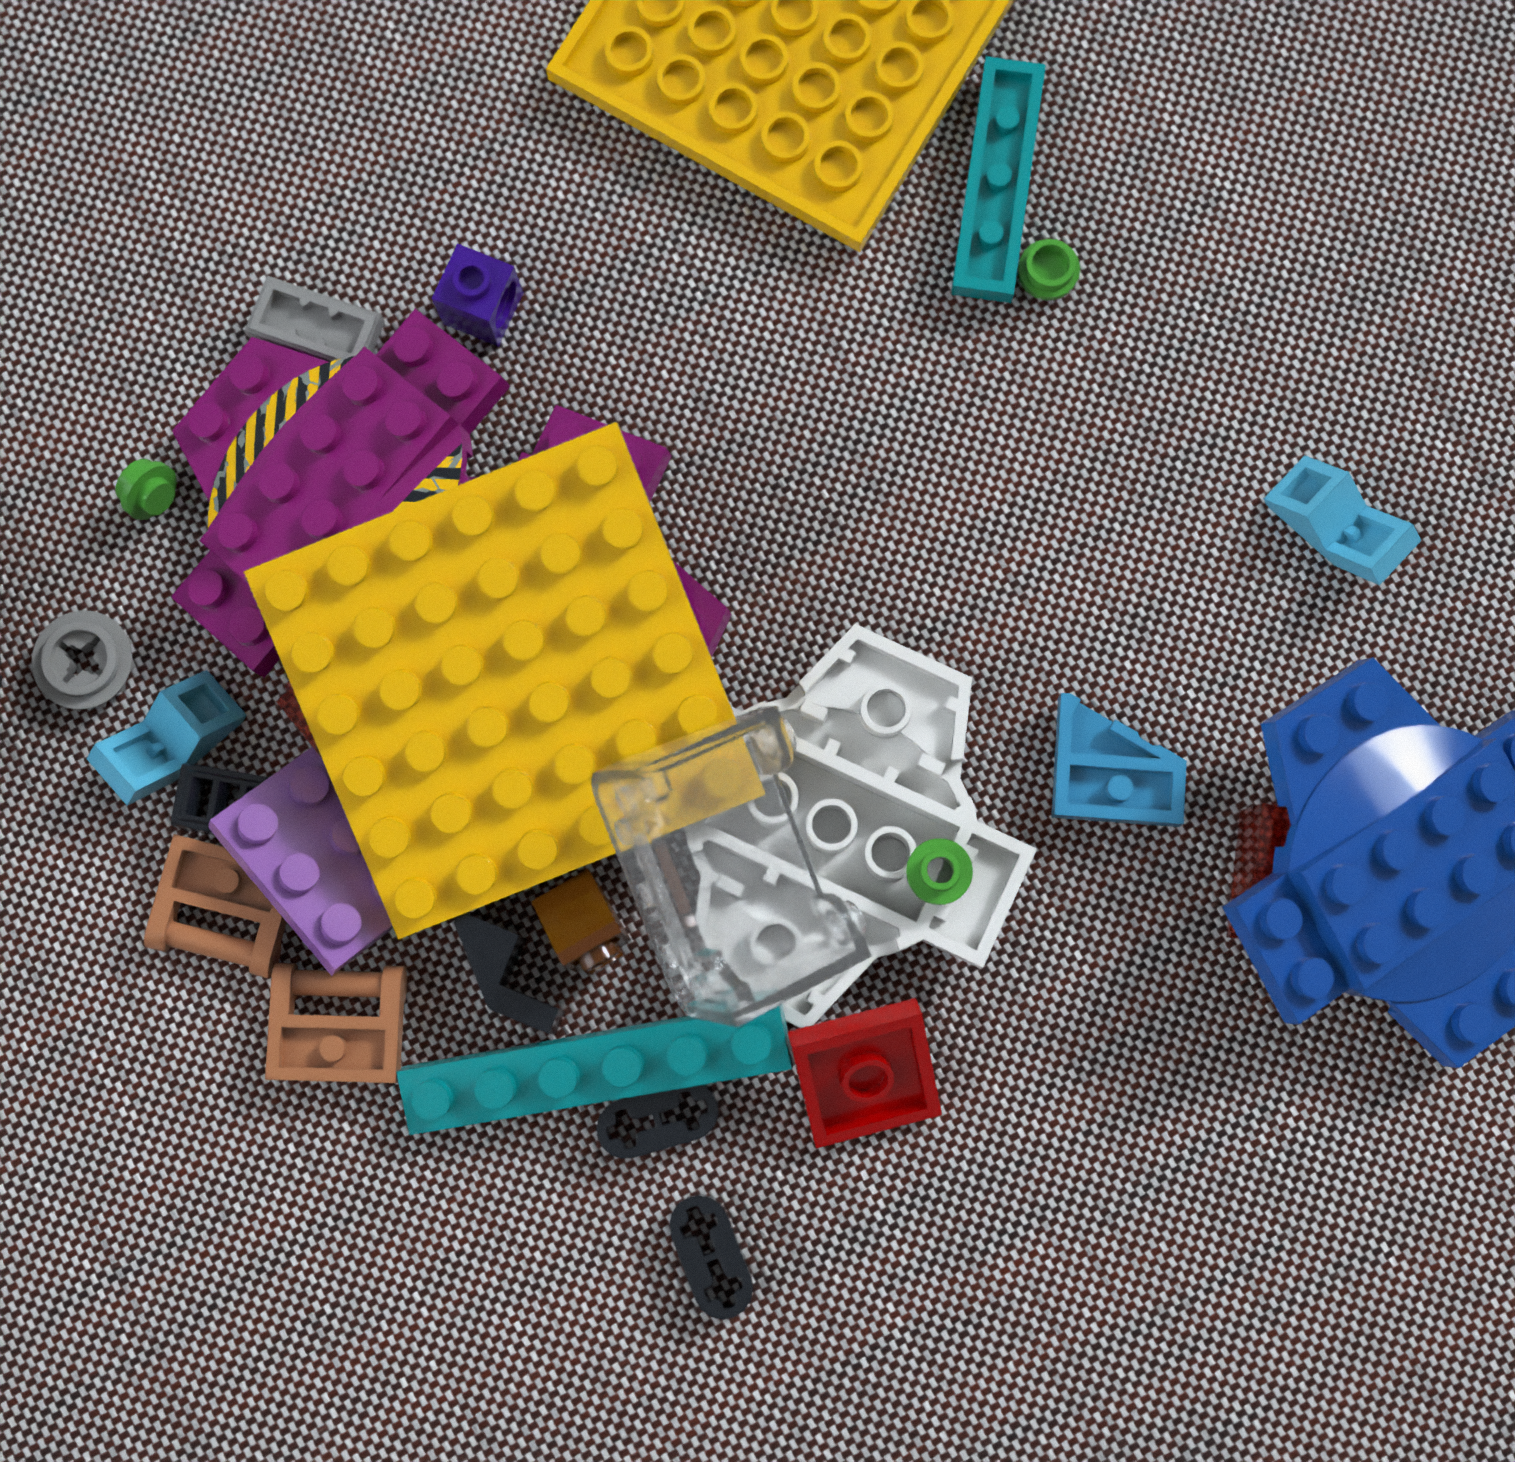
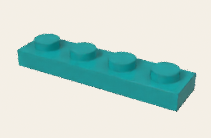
M985 57L951 295L1006 303L1012 302L1046 64Z

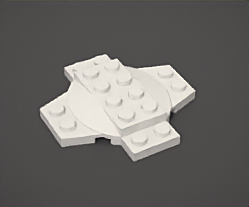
M854 624L799 681V685L786 698L768 703L763 701L743 711L732 707L764 787L765 794L681 827L687 830L690 848L702 874L688 972L690 976L749 1004L782 999L786 1022L803 1028L814 1025L876 958L905 950L921 941L980 969L984 967L1037 848L977 821L972 798L968 796L960 779L962 760L964 758L972 677ZM936 838L948 839L959 844L969 855L973 867L972 881L968 890L961 898L946 905H933L919 899L909 887L906 877L907 862L915 848L925 841ZM935 859L928 864L927 872L930 879L934 882L945 883L951 879L952 868L947 861Z

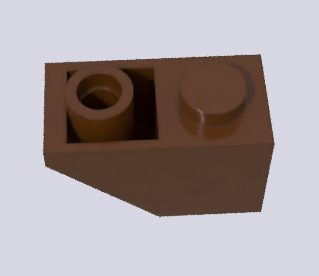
M589 869L584 870L531 901L553 949L564 967L574 972L583 969L584 973L589 972L590 976L624 957L619 947L628 943L631 939L596 877Z

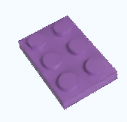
M314 746L210 819L208 825L210 831L331 976L393 929L323 759Z

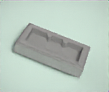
M267 276L244 331L249 338L255 337L331 362L341 358L356 356L364 346L373 353L385 320L382 314Z

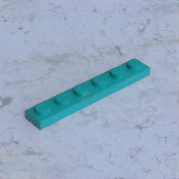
M782 999L406 1065L400 1068L396 1074L409 1135L792 1070L794 1059L788 1038Z

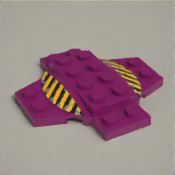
M416 308L376 355L364 346L356 356L328 362L251 337L172 430L210 503L208 531L199 540L210 551L172 594L171 598L249 669L265 678L280 660V657L243 571L470 481L466 473L467 458L473 457L470 434L511 386L501 375Z

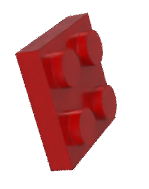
M916 998L787 1032L816 1149L942 1115L923 1016Z

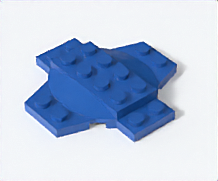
M1374 657L1362 659L1348 666L1260 724L1277 806L1287 807L1290 828L1285 847H1275L1272 874L1222 908L1284 1023L1301 1024L1343 993L1382 1000L1390 1006L1388 1013L1442 1066L1460 1068L1515 1027V710L1508 712L1476 735L1455 728L1440 726Z

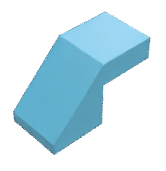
M1305 455L1264 498L1267 506L1334 566L1377 585H1381L1421 542V538L1412 523L1367 506L1349 472Z
M205 670L161 690L142 722L94 744L87 760L128 806L175 782L179 778L183 763H197L236 729L247 715L215 678Z

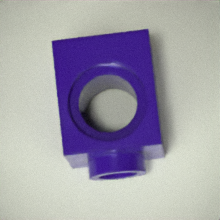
M457 243L431 299L443 325L499 347L521 300L523 290L513 265Z

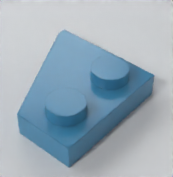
M1061 693L1058 697L1051 818L1170 827L1182 826L1184 824L1187 760L1161 745H1152L1143 740L1137 731L1115 719L1112 722L1079 703L1081 699L1073 694Z

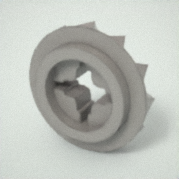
M82 610L64 614L46 626L35 643L31 662L36 684L47 698L62 707L79 712L82 709L106 707L107 701L112 699L117 693L126 691L125 683L130 671L136 667L132 658L131 644L133 642L116 621L102 613ZM69 646L75 651L79 649L82 652L88 653L95 646L97 650L93 655V659L99 664L98 668L103 672L99 676L96 673L90 674L87 671H81L75 677L73 674L78 665L71 659L72 655L65 651L66 648Z

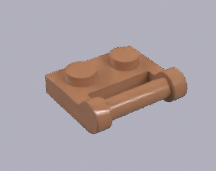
M173 834L146 926L144 946L162 952H167L172 947L249 967L250 974L270 979L275 963H279L281 941L287 924L285 919L224 846ZM181 903L260 923L255 942L179 923L177 915Z
M275 963L271 976L265 1080L398 1083L396 1072L401 1068L403 1014L407 994L406 967L385 965L383 972L338 971L331 976L327 970H299L296 963ZM297 996L380 998L379 1017L294 1015L295 1000Z

